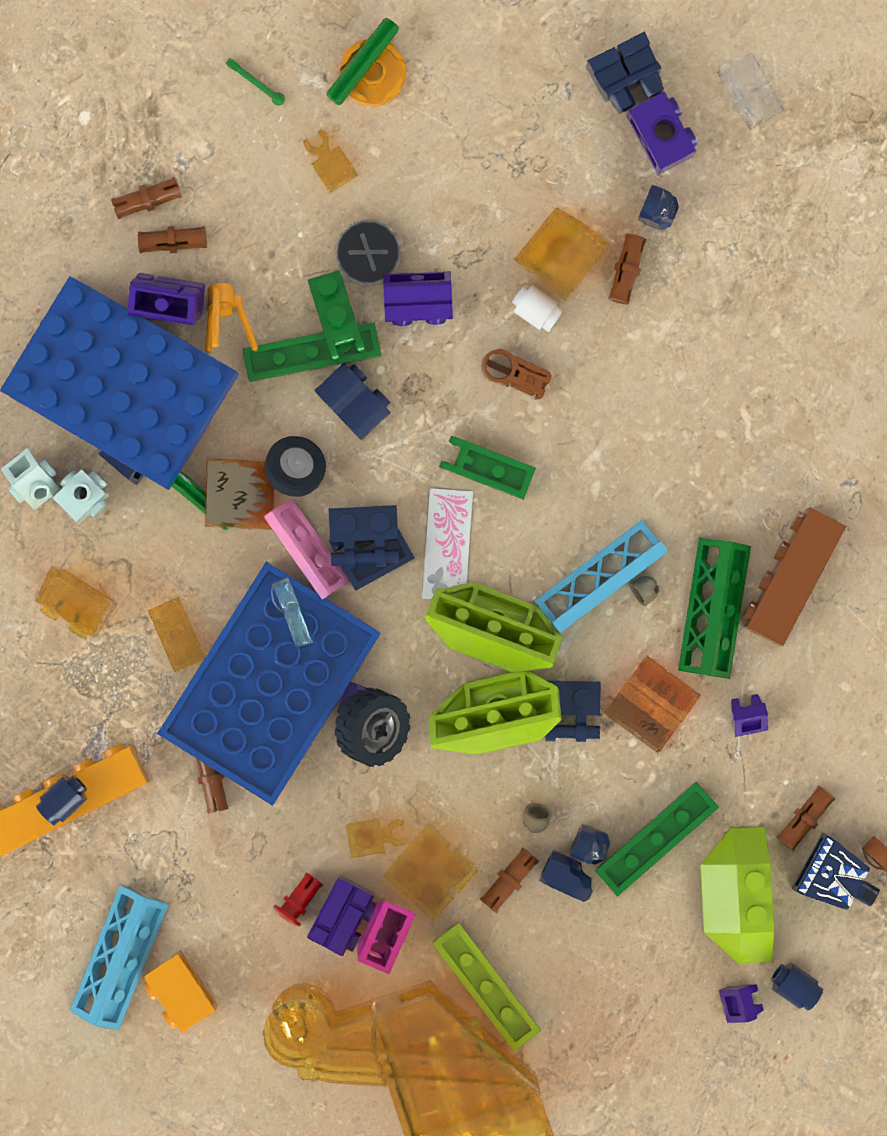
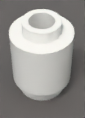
M534 285L529 289L523 286L512 301L517 306L514 310L515 314L538 330L543 328L547 332H550L564 311L557 306L559 302Z

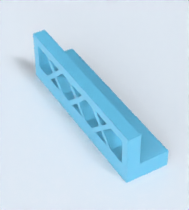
M641 520L536 599L535 603L549 619L556 631L561 633L657 561L668 550L661 541L656 539L643 520ZM641 530L652 546L642 554L628 552L629 538ZM625 542L623 551L614 550ZM607 554L623 555L621 570L616 574L601 572L602 559ZM627 556L637 557L626 565ZM598 562L597 572L588 571L590 567ZM581 574L596 576L594 590L588 595L574 593L575 580ZM600 576L609 577L608 580L599 586ZM571 582L570 592L560 591ZM554 594L569 596L567 611L556 618L544 602ZM573 596L582 598L572 606Z
M119 886L70 1009L71 1012L94 1026L114 1030L120 1029L168 908V903L160 899L144 896L127 886ZM129 897L134 900L130 913L125 916L124 906ZM118 930L120 938L117 945L112 947V936ZM106 961L107 971L105 976L100 979L99 969L101 964ZM93 993L94 1003L89 1012L84 1007L89 995Z

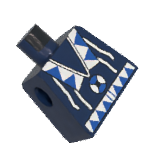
M823 832L792 887L799 894L845 910L849 909L854 898L868 906H872L880 891L879 888L864 881L870 868L836 840Z

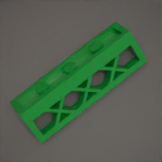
M699 538L678 671L730 679L751 546L731 541ZM709 546L720 548L718 561L712 567L707 561ZM710 580L713 585V593L705 600L702 595L703 585ZM704 613L708 619L707 628L700 634L696 627L697 620ZM699 646L703 653L701 667L690 666L692 652Z

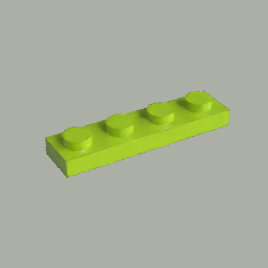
M457 922L432 941L433 946L514 1052L541 1032L539 1026L460 922Z

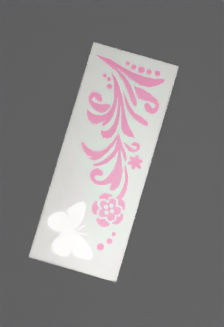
M430 488L422 599H432L437 588L444 587L446 589L467 583L473 491Z

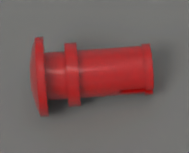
M306 872L289 897L286 895L283 898L285 902L281 908L276 904L273 908L288 923L300 927L301 923L297 921V918L300 914L305 915L307 912L305 908L319 889L323 887V884Z

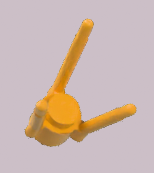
M217 283L209 286L207 289L206 353L212 351V346L214 348L219 346L220 317L232 315L233 309L237 310L252 350H258L254 333L243 307L242 295H235L234 286L228 283Z

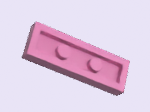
M293 499L288 500L264 516L322 600L350 581L340 566H331L330 551Z

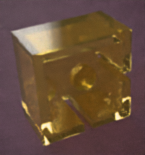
M427 823L385 870L382 877L434 922L454 900V894L449 890L454 886V890L460 893L479 871V867L457 847L451 852L448 849L451 846V842L430 823Z

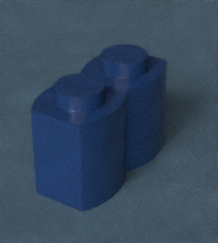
M343 363L314 391L360 440H363L390 414V411L387 409L390 401L378 389L371 392L363 383L368 378L355 364L349 368Z

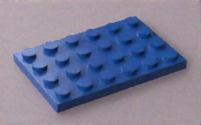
M69 276L0 391L169 490L239 376V373L147 319L128 315L126 307Z
M266 561L157 734L273 806L381 633L326 598L322 600L318 593Z

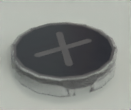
M361 219L349 224L340 233L335 244V259L340 272L350 282L365 287L383 284V274H395L401 263V244L397 234L387 224L376 219Z

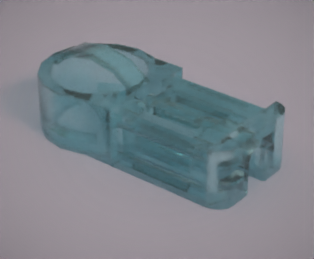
M289 577L273 582L271 589L272 602L284 614L296 648L312 643ZM273 589H275L281 608L274 601Z

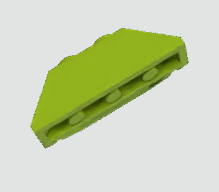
M476 582L455 585L446 589L444 587L437 588L424 618L450 649L510 672L553 667L563 639L562 635L554 629L549 619L538 606Z
M529 670L464 683L443 702L438 710L435 709L429 715L430 746L433 749L479 755L541 741L562 720L559 689L554 684L547 682Z
M765 826L730 828L700 864L703 932L738 964L772 962L774 917L771 862Z

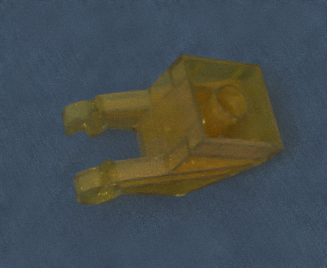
M432 980L339 1011L335 1010L329 995L318 986L307 983L294 984L280 993L266 1019L263 1039L264 1046L269 1055L280 1065L296 1068L302 1080L311 1079L312 1082L320 1080L337 1084L388 1087L404 1136H554L549 1112L536 1072L481 1025L476 1016H471Z

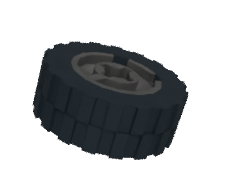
M370 687L366 688V690L357 691L355 695L350 696L347 702L342 705L339 710V716L336 718V729H334L337 738V746L342 749L341 752L344 755L369 767H374V765L382 766L384 763L392 761L401 752L404 743L408 739L407 735L411 725H409L410 714L406 710L407 706L398 697L378 688Z

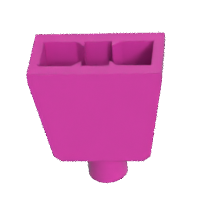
M386 900L377 902L359 941L357 961L390 974L416 914Z

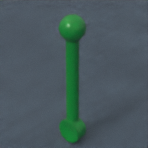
M231 58L227 60L225 64L229 68L239 73L271 97L273 104L279 106L284 103L285 97L282 93H275Z

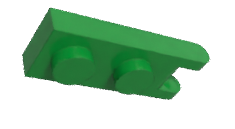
M340 270L308 279L309 288L332 360L339 359V352L336 347L355 342L358 353L365 352Z
M450 437L449 443L461 447L454 465L441 461L439 468L524 500L535 472V467L460 438Z

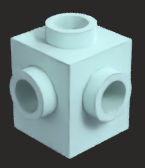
M28 448L1 469L11 484L8 490L20 504L26 501L34 510L49 501L54 494L61 490L54 480L57 472L46 459L40 462Z
M82 469L78 473L73 470L60 482L63 488L53 497L76 522L82 523L89 515L92 518L96 517L107 506L104 500L109 494L104 488L108 484L94 470L90 474ZM83 489H86L87 496L81 500L80 493Z

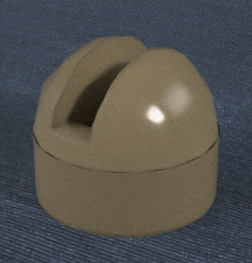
M643 576L630 583L634 596L643 606L654 601L659 593V586L656 585L657 582L652 577Z
M531 803L526 806L523 824L525 827H528L530 832L540 833L549 825L552 813L548 807L542 804Z

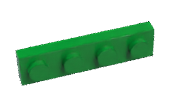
M375 322L358 326L365 352L358 353L355 342L336 347L339 352V359L335 361L332 360L324 332L258 345V350L253 351L251 347L242 348L248 380L251 383L342 365L343 363L347 364L382 357Z
M695 781L598 866L595 872L618 897L715 812L719 806Z

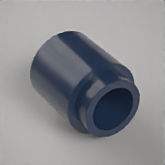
M63 775L40 797L41 801L36 805V808L49 823L55 826L59 821L64 822L87 800L84 794L87 788L75 775L71 778Z
M792 962L786 966L781 964L771 977V981L774 983L772 990L799 1009L811 1010L822 996L823 988L818 985V980Z

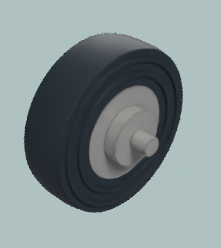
M289 436L280 439L270 448L265 459V474L269 483L278 492L287 496L301 497L310 494L321 484L326 472V461L321 449L311 440L300 436Z

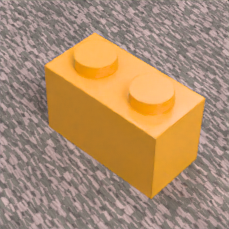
M181 950L147 972L144 976L146 983L143 986L153 1001L157 999L160 1001L165 1009L162 1015L167 1024L172 1029L177 1027L181 1034L215 1012L218 1007Z

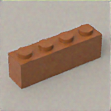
M811 507L807 508L804 513L798 511L790 526V529L794 532L789 542L782 541L774 556V559L778 560L773 572L766 571L758 586L762 590L757 602L751 600L742 618L747 620L744 628L778 646H784L847 526Z

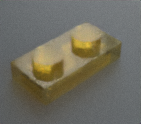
M180 597L147 610L174 672L205 659V654Z

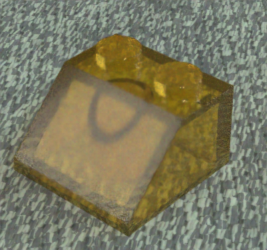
M556 207L514 260L564 301H567L608 251L610 243L585 223Z
M51 566L35 599L36 602L42 605L39 610L40 612L55 621L61 617L71 623L68 629L83 639H86L87 635L97 637L118 604L72 573L58 566Z

